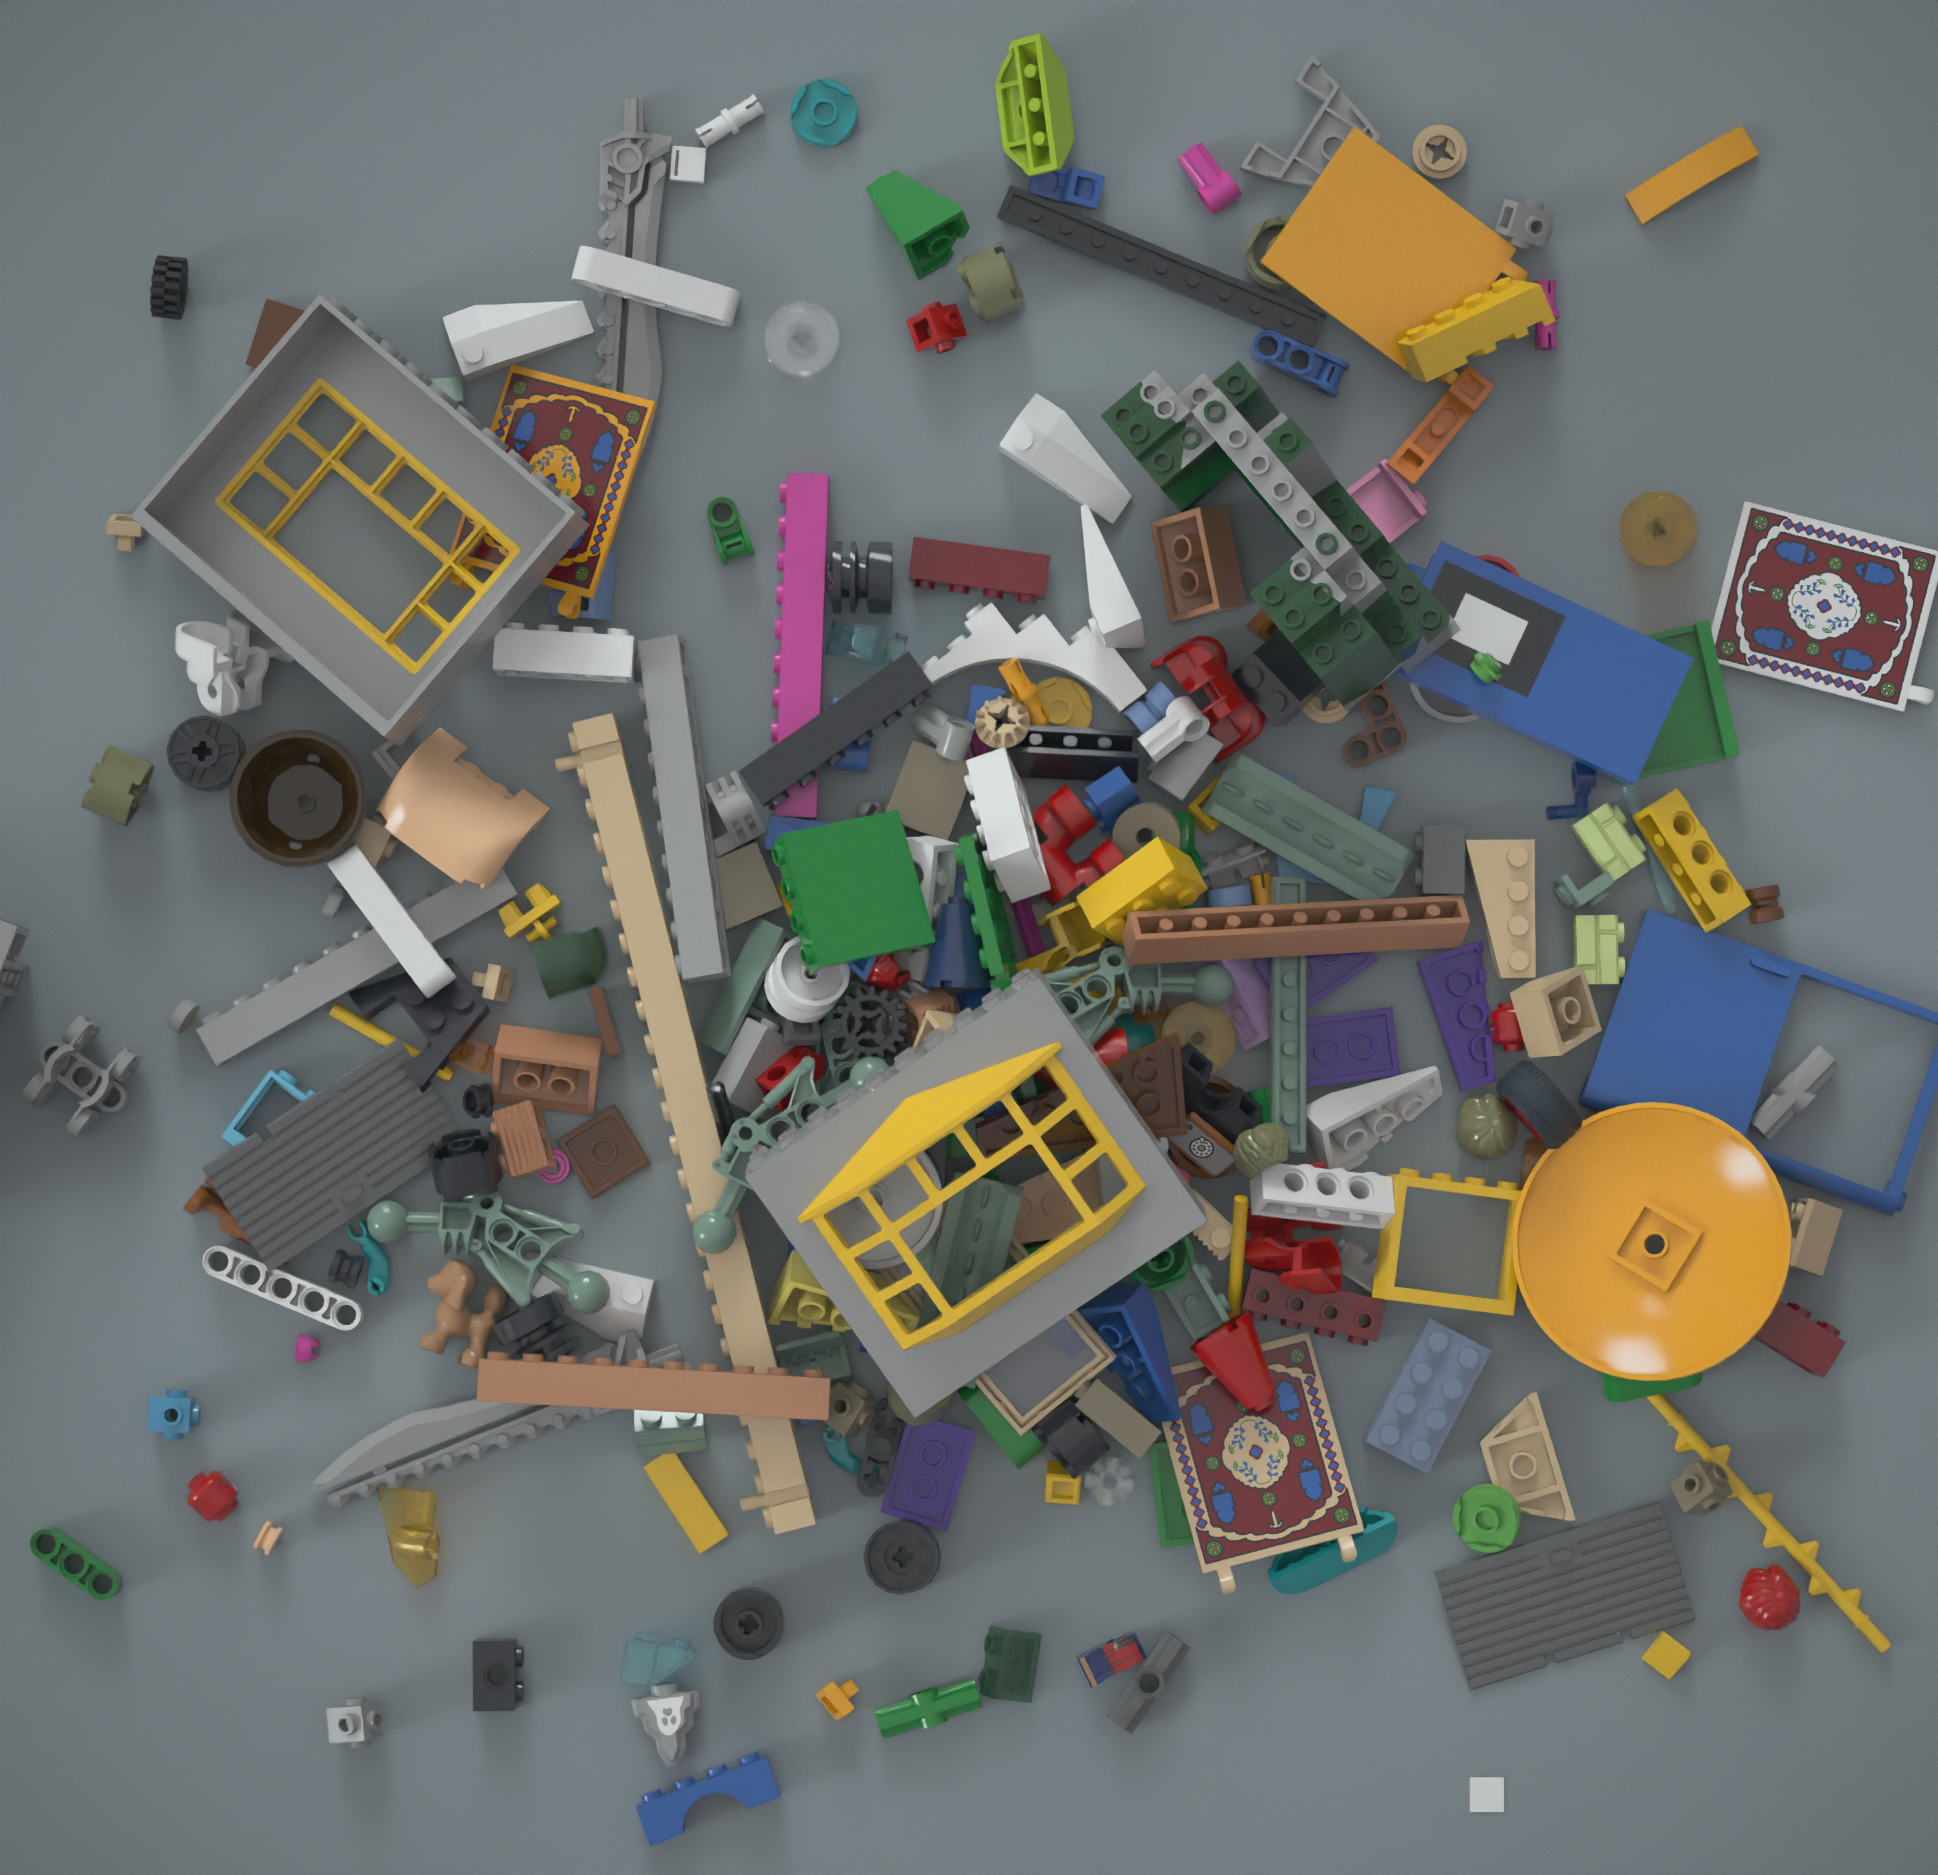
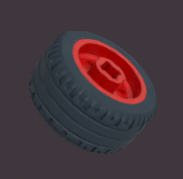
M1527 1060L1517 1063V1066H1514L1497 1082L1496 1091L1501 1099L1528 1131L1547 1149L1560 1148L1582 1126V1118L1570 1101L1533 1062Z

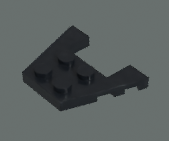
M451 957L444 959V961L456 978L429 999L407 972L348 993L367 1021L398 1001L431 1044L429 1048L403 1065L407 1074L422 1093L431 1086L430 1081L439 1069L443 1071L450 1062L449 1057L459 1044H464L490 1012L488 1005Z

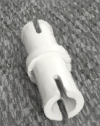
M754 94L729 110L726 108L721 110L720 116L695 129L706 149L731 132L733 135L740 132L739 128L765 113Z

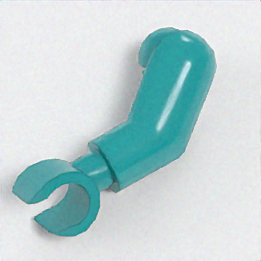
M360 1220L359 1224L363 1228V1234H356L351 1224L347 1227V1234L351 1239L359 1241L362 1246L361 1250L368 1259V1292L371 1295L380 1296L389 1287V1257L375 1239L372 1240L368 1235L367 1221Z
M829 1425L822 1430L821 1436L831 1461L853 1475L855 1473L858 1475L861 1459L850 1452L845 1436H842ZM873 1467L872 1471H875L878 1475L879 1469Z

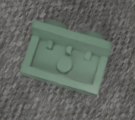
M1606 871L1580 889H1577L1569 876L1565 874L1554 881L1557 886L1554 893L1564 907L1570 905L1574 910L1586 902L1591 907L1611 894L1608 887L1615 883V881Z
M1194 1260L1192 1267L1191 1265L1185 1273L1186 1277L1181 1283L1173 1288L1163 1290L1193 1341L1223 1323L1225 1324L1230 1321L1227 1313L1232 1311L1222 1292L1215 1295L1209 1285L1214 1279L1206 1265L1202 1263L1198 1266Z
M822 1330L816 1333L815 1336L803 1339L790 1338L774 1346L779 1367L789 1368V1375L803 1376V1369L824 1370V1377H831V1386L838 1384V1382L853 1381L842 1332Z

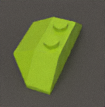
M1039 33L1011 41L1008 48L1009 53L1002 63L995 82L1003 151L1017 165L1024 169L1028 176L1032 177L1061 170L1075 140L1066 70L1044 34Z

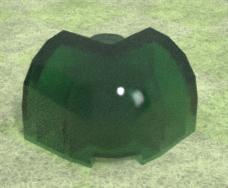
M594 927L581 933L576 931L531 944L539 974L549 999L582 989L585 991L597 985L606 974L609 964V951L601 927Z

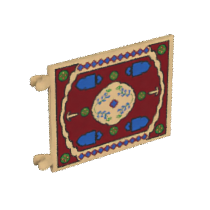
M1308 1332L1261 1344L1277 1392L1272 1395L1274 1402L1258 1412L1254 1407L1246 1409L1200 1360L1171 1367L1182 1417L1179 1421L1161 1422L1202 1573L1207 1574L1216 1571L1223 1594L1235 1591L1236 1584L1230 1568L1233 1566L1336 1539L1338 1540L1341 1557L1344 1562L1354 1561L1357 1557V1551L1351 1535L1364 1532V1527Z

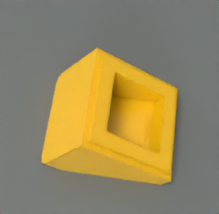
M1048 1460L1045 1503L1079 1505L1081 1475L1073 1479L1058 1460Z
M1661 1631L1641 1658L1666 1678L1670 1679L1689 1659L1692 1653L1664 1631Z

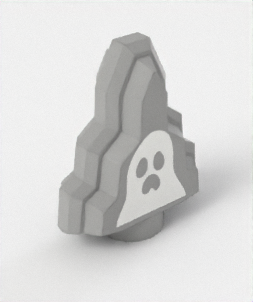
M678 1682L650 1685L651 1694L631 1699L634 1716L642 1720L645 1733L655 1738L657 1752L668 1768L680 1767L687 1749L686 1733L694 1726V1712L700 1709V1690H679Z

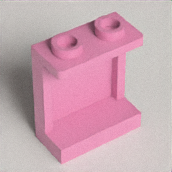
M1384 459L1377 467L1346 491L1383 533L1390 544L1426 516L1427 511L1424 507L1428 504L1417 489L1411 491L1403 479L1386 466L1388 460Z

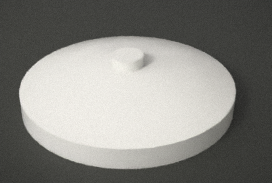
M923 1151L916 1156V1159L938 1189H942L938 1171L930 1157ZM907 1165L901 1166L869 1188V1191L891 1221L897 1220L929 1197ZM858 1196L826 1213L849 1246L862 1241L882 1229ZM943 1203L900 1231V1235L914 1255L924 1248L936 1231ZM886 1240L857 1256V1259L865 1269L888 1268L905 1262L890 1240Z

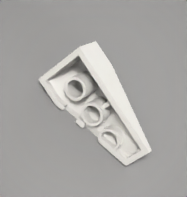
M583 301L474 305L442 317L461 372L467 382L595 334Z
M1037 393L1016 418L999 444V451L1082 506L1087 504L1090 511L1111 525H1114L1132 498V495L1066 412Z
M1088 505L1080 506L1089 604L1092 618L1087 620L1090 630L1095 639L1101 637L1106 648H1142L1146 646L1139 611Z
M1436 1066L1343 1089L1329 1093L1306 1105V1136L1319 1161L1325 1162L1330 1169L1343 1168L1346 1171L1361 1165L1369 1158L1366 1153L1381 1140L1384 1143L1388 1142L1393 1137L1391 1131L1404 1120L1412 1121L1443 1095L1439 1069Z
M530 1251L525 1255L524 1259L533 1261L540 1256V1253ZM556 1257L557 1260L577 1273L587 1270L600 1273L608 1281L610 1287V1297L606 1306L597 1313L584 1314L578 1312L569 1304L566 1290L542 1275L532 1291V1295L537 1298L554 1291L564 1308L563 1314L605 1340L618 1342L621 1335L630 1329H635L636 1337L642 1341L656 1280Z

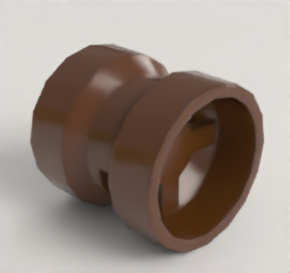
M1779 885L1745 890V894L1752 904L1751 912L1749 913L1750 924L1785 919L1783 908L1778 903V898L1781 895ZM1770 904V907L1760 908L1761 905Z

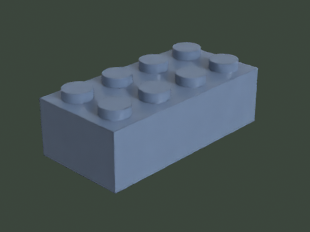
M1426 1317L1363 1440L1428 1474L1492 1350Z

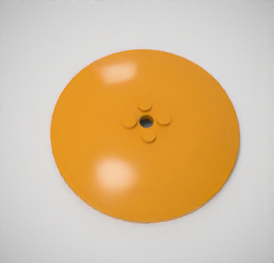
M1658 1102L1634 1103L1618 1106L1583 1120L1580 1129L1575 1131L1576 1134L1569 1138L1565 1144H1562L1558 1149H1548L1532 1169L1517 1203L1512 1230V1258L1518 1285L1528 1309L1539 1326L1562 1350L1581 1363L1611 1376L1637 1381H1668L1701 1373L1722 1363L1742 1349L1762 1329L1773 1313L1787 1281L1791 1263L1792 1229L1785 1196L1774 1172L1753 1144L1737 1130L1722 1120L1691 1107ZM1655 1235L1661 1236L1665 1242L1662 1252L1659 1254L1648 1253L1646 1249L1647 1240Z

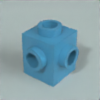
M166 1389V1396H149L147 1431L163 1432L164 1439H184V1433H192L194 1426H199L201 1407L195 1405L196 1397H187L186 1390ZM173 1409L178 1412L177 1420L172 1417Z

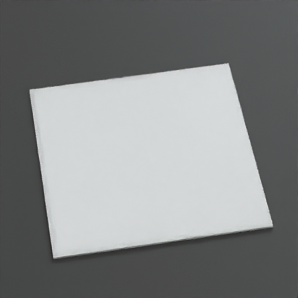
M1470 1777V1812H1504V1777Z

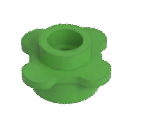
M1478 651L1474 655L1475 660L1470 664V667L1485 683L1490 684L1494 679L1498 681L1503 676L1499 671L1502 666L1490 653L1487 652L1483 655Z

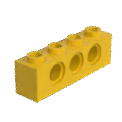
M1678 788L1632 816L1705 933L1752 905L1744 889L1736 881L1725 859L1715 848L1708 837L1707 831L1701 826L1692 812L1688 801L1682 796Z

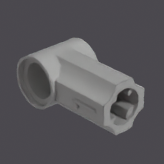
M922 703L920 708L913 712L910 720L914 726V731L936 745V752L941 756L956 761H963L966 757L975 726L967 720L947 715L932 704Z

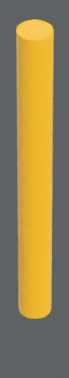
M337 1003L334 1004L329 1013L330 1016L385 1047L398 1039ZM402 1041L412 1058L421 1053L418 1049ZM446 1066L443 1071L439 1069L435 1076L449 1083L455 1071Z
M1237 1195L1234 1198L1227 1299L1232 1311L1227 1313L1229 1318H1233L1241 1312L1248 1197L1245 1195Z

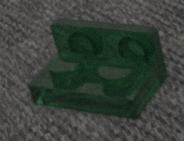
M991 1625L989 1633L984 1640V1666L979 1674L980 1694L993 1699L1031 1703L1042 1634L1005 1629Z

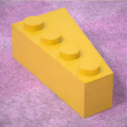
M1510 277L1502 278L1492 284L1493 289L1484 294L1477 293L1467 297L1463 301L1464 305L1456 310L1448 309L1435 316L1436 321L1431 324L1416 326L1407 331V337L1398 341L1397 344L1412 379L1429 382L1468 363L1467 356L1470 354L1476 357L1496 350V342L1499 340L1504 341L1514 337L1517 340L1528 335L1527 327L1537 322L1543 323L1544 326L1555 322V317L1541 284L1514 280Z

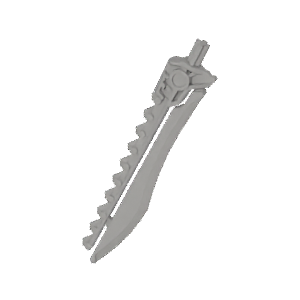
M630 97V99L624 98L623 131H619L618 135L600 142L599 198L601 200L598 204L602 213L605 212L609 215V218L600 228L598 234L601 242L604 241L608 244V248L605 251L626 257L629 207L642 196L646 168L651 166L647 194L635 205L632 259L656 266L659 222L667 164L662 157L669 153L673 138L671 135L663 136L659 133L644 132V99H637L635 97ZM597 290L600 300L603 299L607 302V306L596 320L599 328L607 331V334L596 347L599 358L602 357L606 360V364L595 376L598 386L617 391L623 298ZM629 300L623 393L658 403L663 369L658 341L656 307ZM655 408V411H654V414H653V417H652V420H651V424H650V427H649V430H648V433H647V436H646V439H645V442H644V445H643V448H642V451H641L639 460H640L641 455H642V453H643V450H644V448H645V446H646V443H647V440H648V437H649V434H650V431H651V427H652V424H653V421H654V417H655V413H656V408Z
M630 1329L621 1335L617 1345L606 1342L598 1346L597 1349L579 1357V1363L593 1364V1357L613 1358L614 1365L628 1366V1359L649 1360V1367L663 1368V1361L685 1363L678 1343L646 1354L640 1339L636 1337L635 1329ZM477 1398L443 1407L411 1412L376 1430L345 1451L311 1481L309 1491L311 1493H318L372 1471V1475L333 1489L331 1493L326 1495L327 1501L333 1507L343 1508L353 1493H357L363 1498H371L381 1483L388 1485V1488H399L410 1473L416 1475V1478H427L438 1463L443 1465L444 1468L454 1469L461 1457L466 1453L472 1456V1458L482 1459L492 1444L500 1446L499 1449H510L520 1434L527 1436V1439H538L549 1424L554 1426L555 1429H566L574 1415L579 1414L583 1419L593 1420L595 1416L600 1417L620 1409L542 1405L387 1468L386 1465L535 1404L477 1401Z

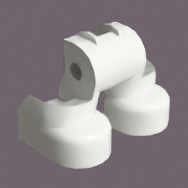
M237 609L228 612L227 627L207 621L185 622L176 627L175 651L180 658L187 661V675L192 682L197 684V692L201 703L208 711L218 716L232 715L238 712V709L250 710L262 705V681L268 669L269 657L289 664L295 660ZM233 644L238 647L235 662L231 659Z

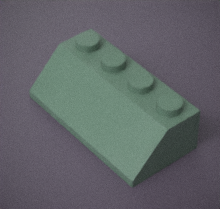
M758 917L731 971L732 977H728L697 1039L698 1042L727 1056L747 1017L758 1023L764 1017L779 1025L780 1014L774 1010L766 996L764 987L766 972L785 943L797 937L796 935ZM780 1028L778 1033L783 1035V1031Z

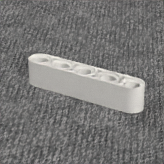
M588 246L579 247L571 278L572 282L584 287L724 327H732L741 294L738 290Z
M355 842L327 863L336 878L428 999L456 978L449 966Z
M214 1246L203 1255V1268L211 1276L339 1330L356 1329L364 1321V1308L358 1301L278 1267L269 1272L263 1261L228 1246ZM218 1251L225 1253L228 1257V1266L223 1271L216 1270L212 1265V1257ZM249 1265H255L260 1270V1279L253 1285L246 1282L243 1275L244 1270ZM281 1278L288 1279L292 1284V1292L286 1298L280 1297L275 1290L276 1283ZM313 1291L319 1292L324 1297V1306L319 1311L311 1310L307 1304V1298ZM344 1305H350L356 1311V1319L350 1325L344 1324L339 1319V1310Z

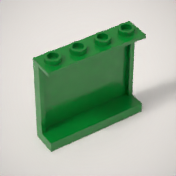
M1709 620L1697 622L1691 626L1647 635V637L1694 659L1638 779L1740 755Z
M899 810L783 833L773 842L772 858L775 865L779 866L783 877L781 890L786 900L789 899L792 910L790 915L793 931L799 935L801 942L800 958L803 965L808 967L810 975H815L820 969L911 949L913 953L925 951L936 942Z

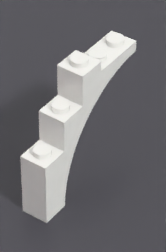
M992 602L986 607L980 603L966 614L969 620L964 623V627L970 633L967 639L962 634L947 646L950 652L938 659L935 655L921 666V669L934 686L941 680L959 671L988 663L1006 662L1017 657L1019 662L1047 666L1079 679L1107 700L1118 714L1126 710L1147 692V689L1116 649L1106 648L1101 637L1095 639L1087 626L1080 629L1070 638L1074 642L1070 646L1045 614L1039 618L1034 614L1018 626L1021 632L1016 634Z

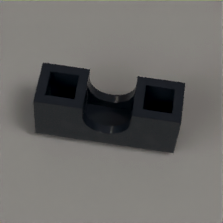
M1189 1042L1180 1048L1186 1114L1196 1113L1235 1145L1236 1139L1242 1132L1253 1129L1259 1124L1264 1108L1240 1086L1226 1094H1219L1209 1090L1206 1086L1214 1063Z

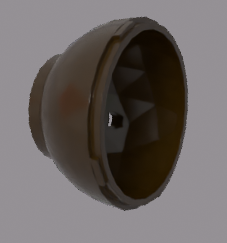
M294 729L267 736L253 745L245 754L236 768L230 785L229 804L235 828L252 851L268 861L285 867H307L322 864L334 858L353 842L361 830L367 813L368 793L365 776L357 760L345 746L330 736L316 731ZM316 755L320 761L319 763L308 761V757ZM303 796H309L311 799V805L306 809H302L299 805V800ZM291 842L302 844V847L298 850L292 849L290 844Z

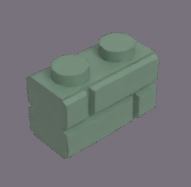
M633 1410L635 1440L639 1457L708 1450L705 1414Z

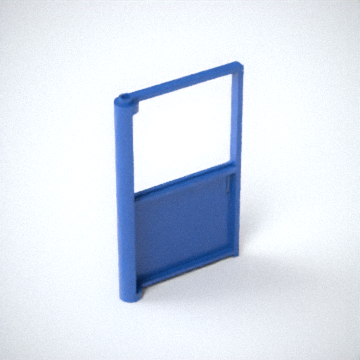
M1647 909L1644 912L1643 921L1625 971V976L1622 979L1592 1070L1588 1073L1582 1087L1578 1104L1603 1112L1618 1106L1634 1103H1672L1708 1113L1722 1120L1745 1137L1800 976L1938 1025V1013L1711 931L1705 933L1703 928ZM1938 1040L1892 1178L1887 1181L1882 1192L1761 1148H1755L1765 1158L1775 1175L1892 1216L1895 1211L1901 1212L1907 1198V1193L1903 1192L1938 1088Z

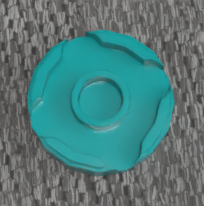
M827 78L817 79V81L803 85L793 97L790 108L792 126L798 137L807 144L819 148L835 147L846 141L855 130L858 120L857 103L851 91L839 81Z

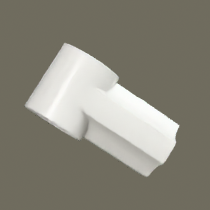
M1182 696L1169 704L1166 709L1165 718L1137 739L1151 758L1158 762L1185 740L1193 742L1202 738L1207 733L1210 722L1190 697Z

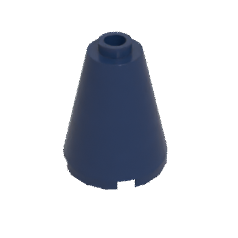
M948 897V904H941L934 932L936 942L931 945L923 987L991 988L990 980L992 976L990 975L989 968L983 969L979 955V949L983 948L981 934L975 935L971 921V914H975L974 904H969L966 897Z

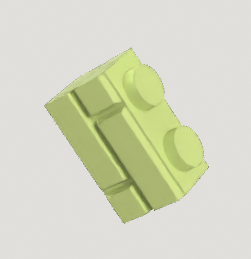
M1607 802L1570 828L1601 873L1607 871L1615 881L1646 860L1642 854L1646 851V848L1636 834L1629 835L1623 826L1627 820L1618 806L1610 807Z
M1618 915L1574 916V967L1583 966L1588 986L1619 984V978L1625 976L1624 957H1618V943H1624V923L1618 922Z

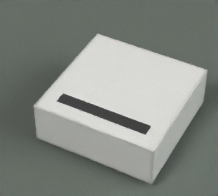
M672 146L670 182L704 184L707 149Z

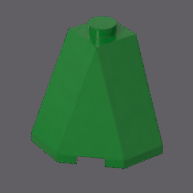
M896 170L877 178L872 184L865 187L874 208L918 280L947 264L954 254L951 249L958 237L964 238L970 229L960 205Z

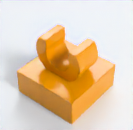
M851 1679L843 1683L839 1688L832 1681L823 1686L814 1695L832 1717L838 1721L855 1708L848 1699L859 1691V1688Z

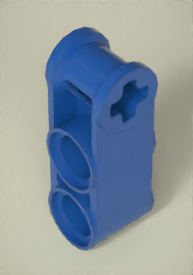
M1264 330L1258 333L1250 346V354L1258 364L1304 383L1330 397H1337L1339 393L1337 387L1344 371H1348L1350 368V364L1340 358L1322 353L1272 330ZM1263 339L1272 341L1276 349L1275 354L1270 356L1263 355L1258 349L1259 341ZM1294 353L1302 354L1307 362L1306 368L1301 370L1293 368L1289 360L1290 355ZM1332 369L1331 376L1327 382L1326 379L1329 375L1330 370Z

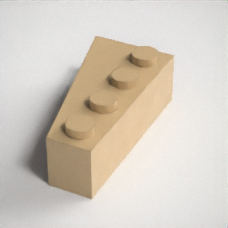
M1535 839L1465 840V854L1470 870L1469 873L1474 885L1478 908L1483 920L1497 980L1536 978Z

